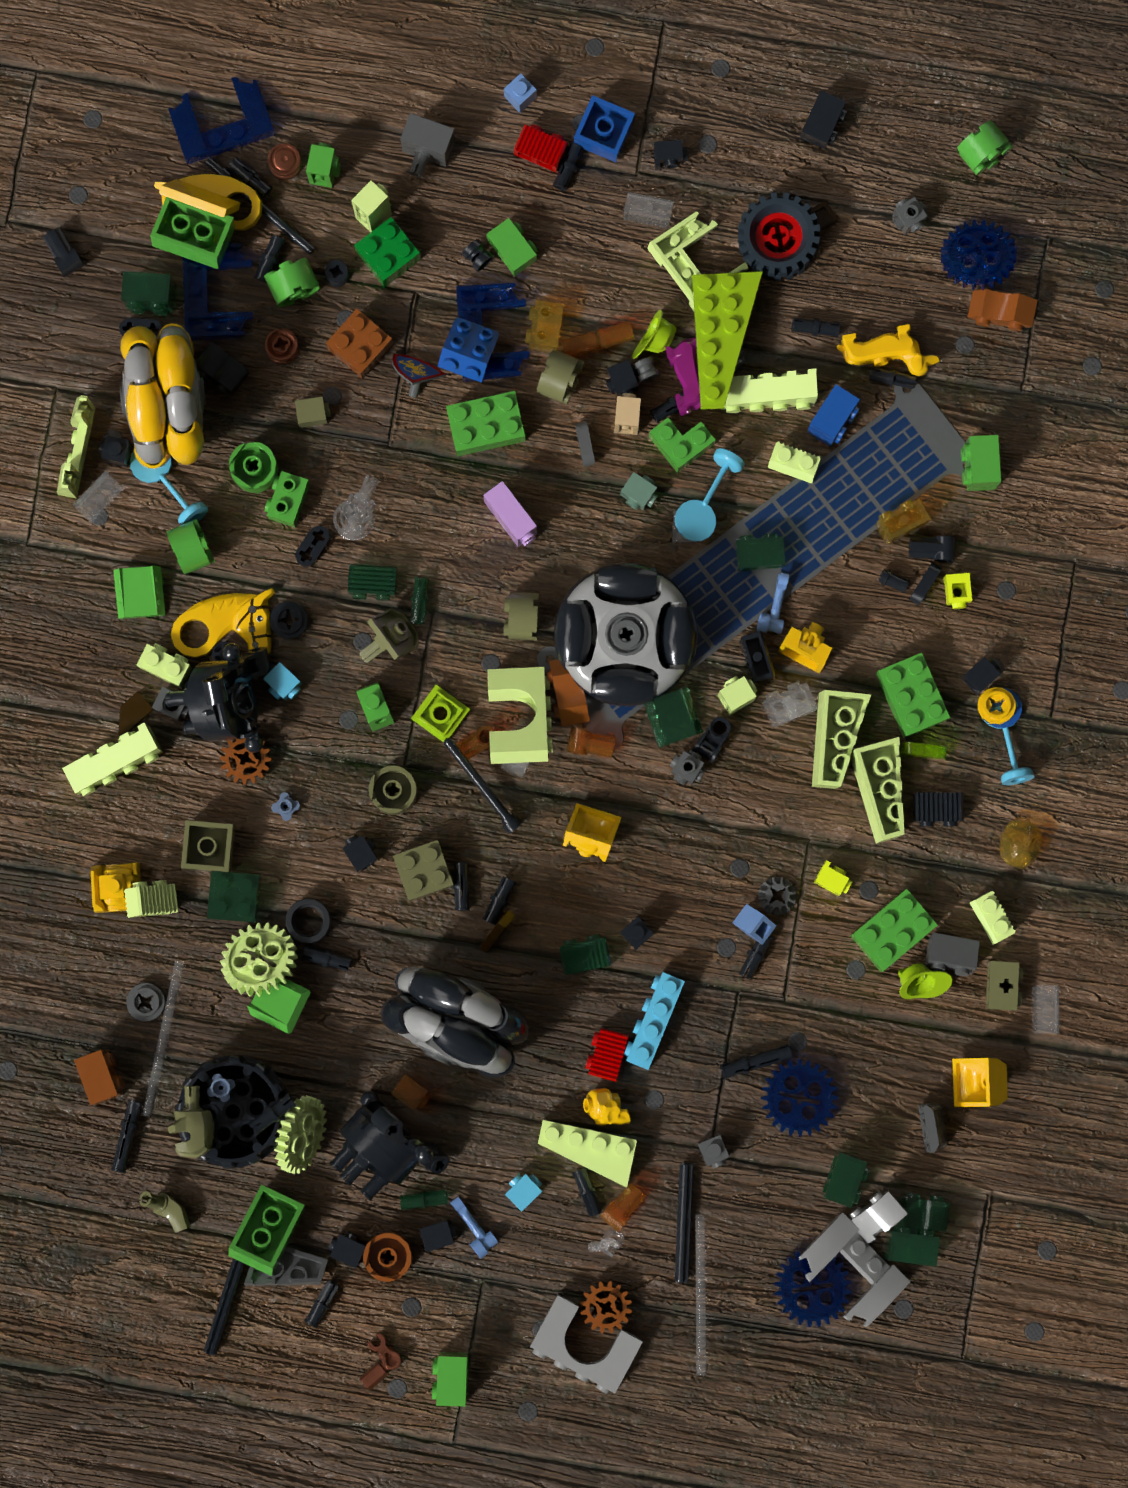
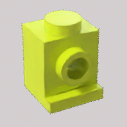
M970 573L945 575L943 580L946 604L952 605V609L967 608L966 604L972 602ZM959 589L961 596L956 597L953 594V590Z
M826 860L814 883L837 896H840L842 892L846 894L853 881L845 876L847 872L837 866H834L833 869L830 868L831 862Z

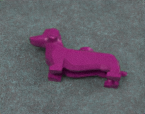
M696 337L681 341L675 349L665 346L670 366H674L677 377L684 389V396L675 394L676 404L681 416L701 408Z

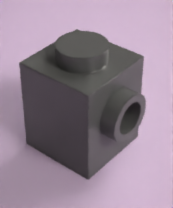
M720 1134L697 1143L706 1166L712 1165L714 1169L726 1164L725 1159L729 1158V1154Z

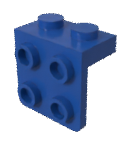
M456 318L442 348L437 367L482 383L499 333L465 319Z

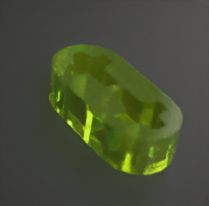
M902 742L901 755L945 760L947 747Z

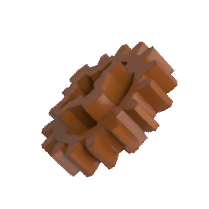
M246 738L236 739L234 743L228 740L229 748L222 747L221 749L226 755L220 757V760L226 763L221 766V769L229 770L226 777L230 778L234 775V783H238L242 779L243 785H247L250 779L253 784H256L257 776L264 779L263 770L270 771L266 763L272 762L271 758L266 757L271 752L270 749H263L262 747L260 750L261 761L256 759L255 753L249 752L246 747L239 751L235 750L239 745L245 744ZM249 754V758L252 759V761L255 762V764L251 762H246L244 765H242L243 761L240 760V758L236 755L246 757V755ZM230 757L236 761L235 771L231 766ZM249 769H257L252 774L244 775L246 771Z
M610 1280L607 1286H604L602 1281H599L598 1288L590 1285L592 1292H584L583 1295L587 1300L580 1301L581 1305L586 1306V1309L580 1311L581 1315L587 1314L588 1316L584 1320L585 1324L592 1322L591 1329L594 1330L598 1326L602 1334L605 1328H608L610 1333H613L614 1326L622 1329L620 1322H628L629 1319L625 1314L632 1313V1310L627 1308V1305L632 1303L631 1299L624 1298L628 1294L627 1290L620 1292L621 1285L618 1284L614 1288ZM601 1291H610L609 1294L604 1297H599L596 1295ZM617 1297L621 1299L622 1311L616 1308L615 1301ZM607 1301H610V1307L614 1312L608 1310L605 1313L601 1312L602 1307L598 1302L607 1303ZM590 1303L596 1306L597 1313L595 1317L590 1312ZM608 1317H613L616 1319L615 1321L610 1323H602L603 1320Z

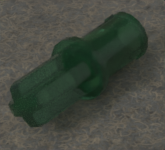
M415 577L413 597L410 598L412 602L410 621L412 624L421 625L424 624L426 604L429 603L427 599L429 579Z
M421 1190V1193L400 1195L401 1210L421 1207L424 1210L428 1206L447 1204L448 1193L446 1190L432 1192Z

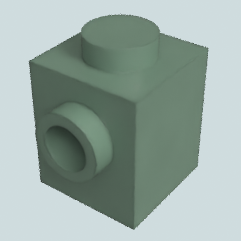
M633 472L620 492V495L627 499L626 504L635 510L640 508L644 511L646 506L651 508L658 497L655 494L657 492V487L654 486L655 481L646 475L641 477Z

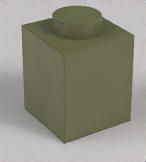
M323 396L295 401L300 428L328 424L327 417L331 416L329 402L324 403Z

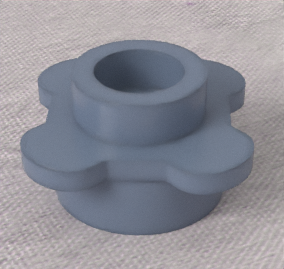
M284 792L280 794V799L277 803L272 804L271 809L274 813H279L284 821H289L295 810L300 808V803L293 801L289 794ZM285 804L288 805L287 809L283 807Z
M215 1074L212 1077L211 1087L207 1089V1094L210 1097L220 1098L222 1102H227L230 1099L231 1089L235 1087V1082L232 1079L222 1078L221 1074Z

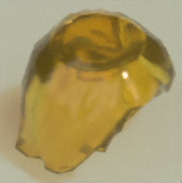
M1021 820L1008 823L1004 833L1001 834L999 845L1000 856L1007 865L1018 869H1025L1036 860L1042 843L1040 829L1031 822H1023Z

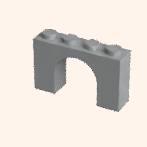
M557 1294L530 1344V1347L534 1349L532 1353L542 1359L548 1356L555 1360V1366L564 1371L567 1368L575 1371V1377L586 1383L588 1380L597 1383L596 1388L606 1394H609L610 1391L616 1393L643 1342L642 1339L620 1329L610 1350L603 1358L594 1362L577 1360L566 1348L565 1333L579 1305Z

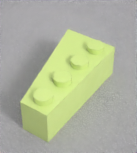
M808 369V374L802 375L797 373L796 370L787 371L781 377H777L773 373H764L758 375V379H753V375L733 376L725 408L721 410H726V413H739L740 409H750V412H762L764 408H773V411H785L787 407H796L797 410H808L811 408L810 406L815 405L818 397L816 369Z
M824 690L819 693L812 787L836 789L842 786L851 758L850 755L856 743L857 734L871 694Z
M143 723L137 726L138 732H126L119 736L118 743H107L96 750L97 754L89 753L62 768L75 794H82L83 797L96 791V786L102 783L104 786L117 780L116 776L123 772L125 775H128L138 770L137 765L145 761L149 764L160 758L159 754L163 753L151 727Z
M899 737L854 749L850 755L876 844L905 834L901 797L902 781L900 778L901 757H899Z

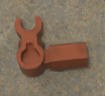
M381 1333L377 1334L381 1339V1344L376 1347L369 1341L368 1346L371 1350L379 1352L380 1355L378 1357L382 1363L377 1362L359 1378L368 1390L373 1389L388 1376V1370L397 1369L402 1363L400 1354L392 1346L388 1347L386 1345V1338Z

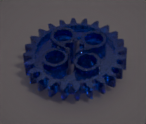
M973 220L972 226L964 222L963 229L956 226L955 233L949 232L948 239L943 240V247H941L943 271H948V278L954 277V284L962 281L963 288L971 284L972 290H975L977 285H980L981 289L984 290L985 284L994 288V281L1002 284L1003 277L1009 278V273L1014 271V263L1017 262V247L1014 246L1015 240L1010 239V232L1003 233V226L995 229V222L986 226L985 220L982 221L981 225H977L976 220Z
M797 1059L796 1066H793L791 1060H788L787 1068L779 1064V1073L771 1070L774 1076L773 1079L765 1078L770 1085L769 1087L761 1088L767 1092V1095L760 1097V1099L767 1101V1104L762 1106V1109H769L770 1111L765 1116L766 1118L774 1117L772 1126L778 1123L781 1124L780 1132L789 1128V1136H792L794 1130H797L798 1136L802 1137L803 1130H806L807 1134L811 1136V1128L820 1132L819 1124L822 1123L828 1126L825 1118H834V1115L829 1111L830 1109L838 1108L832 1104V1100L839 1099L838 1096L832 1095V1091H835L837 1087L829 1085L833 1077L827 1079L824 1077L827 1073L826 1069L821 1072L818 1071L820 1064L817 1063L811 1068L810 1060H807L805 1065L802 1066L801 1059ZM789 1076H793L797 1080V1086L793 1090H788L784 1085L785 1079ZM813 1082L818 1083L820 1086V1092L816 1096H811L808 1093V1086ZM779 1091L799 1094V1091H802V1096L819 1100L820 1104L816 1105L801 1101L797 1105L796 1099L781 1096ZM784 1099L789 1100L791 1103V1110L788 1113H781L778 1108L779 1103ZM805 1106H812L815 1111L811 1119H805L802 1116V1109Z
M798 1251L794 1252L795 1260L787 1257L789 1265L780 1264L779 1266L783 1273H775L780 1278V1282L773 1283L774 1286L779 1287V1291L774 1292L773 1295L781 1297L776 1302V1305L784 1304L785 1307L781 1313L789 1311L788 1320H793L797 1317V1325H801L804 1320L806 1321V1327H811L812 1321H814L816 1327H820L821 1320L828 1325L830 1324V1316L835 1320L838 1319L836 1311H845L841 1304L850 1302L844 1298L845 1294L852 1292L845 1289V1286L851 1283V1281L844 1280L843 1278L848 1274V1271H840L843 1263L835 1265V1256L824 1267L827 1271V1278L821 1281L816 1275L811 1280L813 1285L832 1283L833 1287L814 1290L813 1293L812 1291L792 1293L791 1290L793 1288L811 1285V1281H808L805 1276L811 1272L807 1258L799 1260L801 1254ZM796 1271H800L804 1276V1281L800 1285L793 1281V1274ZM824 1291L831 1295V1302L828 1305H824L820 1300V1296ZM800 1295H804L808 1300L807 1307L804 1309L797 1305V1298Z

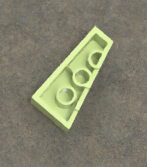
M543 1119L538 1144L627 1187L637 1143L636 1139Z

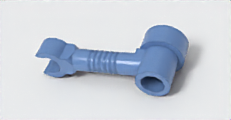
M782 572L778 574L771 614L760 613L757 631L764 633L770 631L781 634L784 620L779 619L780 609L788 584L789 574Z
M457 1197L450 1204L476 1236V1239L469 1245L478 1257L482 1259L488 1254L487 1251L495 1246L498 1241L490 1231L488 1233L483 1231L460 1198Z

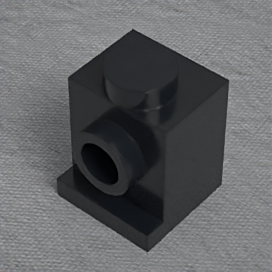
M682 140L654 142L655 171L660 170V166L676 168L678 165L683 164V161H688L687 147H682Z

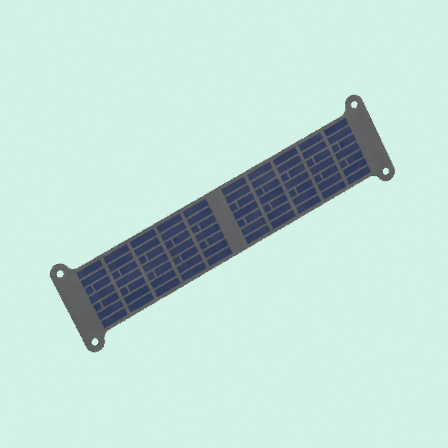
M918 381L915 388L911 389L909 393H904L902 387L894 385L896 395L894 404L822 458L813 483L796 478L667 576L682 590L690 606L693 608L697 620V649L693 662L689 665L685 674L758 620L760 613H767L772 609L777 577L780 572L789 574L784 600L945 476L957 474L962 477V471H965V469L963 468L964 462L961 461V448L965 441ZM622 628L623 633L619 634L620 638H625L626 641H629V636L632 635V632ZM591 644V649L594 650L595 646ZM552 646L543 648L537 657L538 665L544 667L546 676V671H551L550 664L546 662V656L553 655L555 660L558 659L556 649ZM608 665L610 669H614L613 665ZM585 694L590 721L583 724L602 748L615 750L623 742L622 725L624 721L646 704L615 706L600 702ZM608 733H613L615 735V740L613 742H608L606 740V735Z

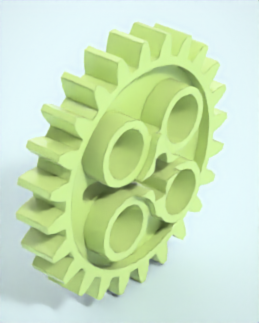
M257 923L256 929H252L248 925L247 932L239 929L240 936L232 935L231 937L234 942L225 944L229 950L222 951L225 959L220 960L223 966L221 971L233 990L237 989L240 994L246 991L249 997L255 991L258 997H261L262 990H265L269 995L271 987L279 990L278 983L286 984L287 982L284 977L293 975L289 968H296L293 960L298 959L297 954L294 952L297 948L290 935L284 929L280 930L278 925L272 928L269 923H266L264 928H262L260 923Z
M307 1095L306 1097L301 1096L300 1099H296L295 1103L297 1106L293 1107L290 1112L285 1113V1120L280 1121L282 1128L277 1130L280 1135L275 1139V1142H278L274 1151L278 1152L275 1159L279 1160L277 1165L281 1166V1170L293 1174H300L302 1170L307 1169V1164H312V1157H317L316 1150L321 1149L319 1143L324 1140L322 1133L326 1131V1128L323 1127L327 1121L326 1118H323L326 1114V1111L323 1110L324 1104H321V1100Z

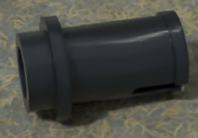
M883 569L878 579V582L882 583L881 586L887 585L903 594L910 581L892 573L891 569Z

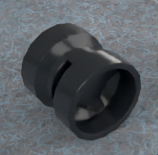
M479 239L471 242L461 253L466 260L472 262V267L477 272L485 268L494 258L490 251H486L483 248V243Z

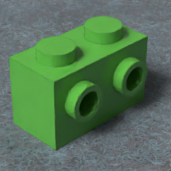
M311 144L306 169L309 183L333 188L334 178L339 177L341 163H339V157L336 156L335 149L329 144Z
M508 218L488 232L486 237L487 241L515 277L537 261L536 252L538 250L531 240L526 241L522 236L524 231L517 222L513 223Z
M281 471L280 477L276 476L272 485V489L275 490L272 499L268 498L264 511L267 512L268 519L295 528L310 486L309 480Z

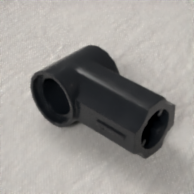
M60 227L48 231L43 236L44 241L55 258L53 260L63 277L84 267L77 252L70 246Z
M936 536L935 538L910 537L909 558L934 559L935 562L942 563L955 562L956 538L951 536Z

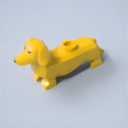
M910 324L897 326L898 332L896 334H883L865 343L855 342L856 333L843 335L841 345H837V349L843 353L848 364L866 365L874 363L875 367L887 365L889 360L900 359L905 362L908 370L914 376L925 375L930 366L940 362L937 356L921 355L918 342L909 335Z

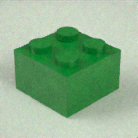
M392 217L354 245L356 253L384 288L421 260L420 252Z

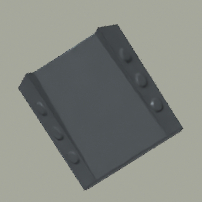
M937 1102L918 1105L926 1152L936 1153L944 1149L951 1142L947 1138L943 1109L946 1107Z

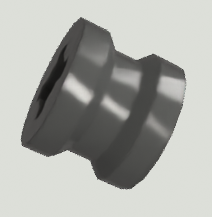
M653 357L644 358L631 366L638 375L637 380L639 384L651 381L660 375L659 370L653 365Z

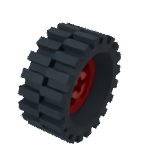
M777 192L771 193L770 198H765V195L759 197V202L756 204L752 202L748 206L749 210L747 212L744 211L741 216V223L738 226L740 254L743 256V261L751 266V271L762 272V278L768 279L769 276H772L774 281H781V277H787V280L792 279L793 274L798 273L800 275L805 271L806 266L810 267L814 256H817L820 245L818 218L815 212H811V206L808 203L805 205L801 203L802 199L798 196H795V199L790 198V193L783 192V196H777ZM775 223L786 224L792 229L788 230L786 227L779 225L780 236L783 237V250L787 248L790 241H795L793 247L783 253H774L766 248V246H770L772 249L779 251L778 240L775 239V226L770 229L768 235H763L765 229Z

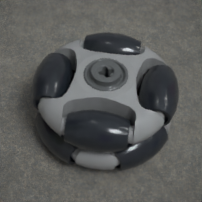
M621 562L600 567L581 578L569 590L556 616L554 642L561 665L564 669L568 670L575 683L584 690L585 694L609 705L638 706L663 696L685 675L696 653L698 626L693 608L690 606L682 590L671 579L650 566ZM622 628L632 632V635L629 636V641H626L625 638H620L619 634L623 633ZM591 644L595 646L594 650L591 649ZM608 665H613L614 669H610Z
M415 966L403 968L398 972L395 978V986L399 995L387 999L380 1011L381 1020L389 1030L407 1038L421 1050L425 1051V1055L450 1066L453 1064L465 1068H474L483 1076L490 1078L504 1077L511 1072L515 1064V1055L508 1045L512 1046L522 1043L529 1034L528 1020L520 1010L512 1005L501 1003L494 996L486 992V988L463 977L456 978L443 972Z

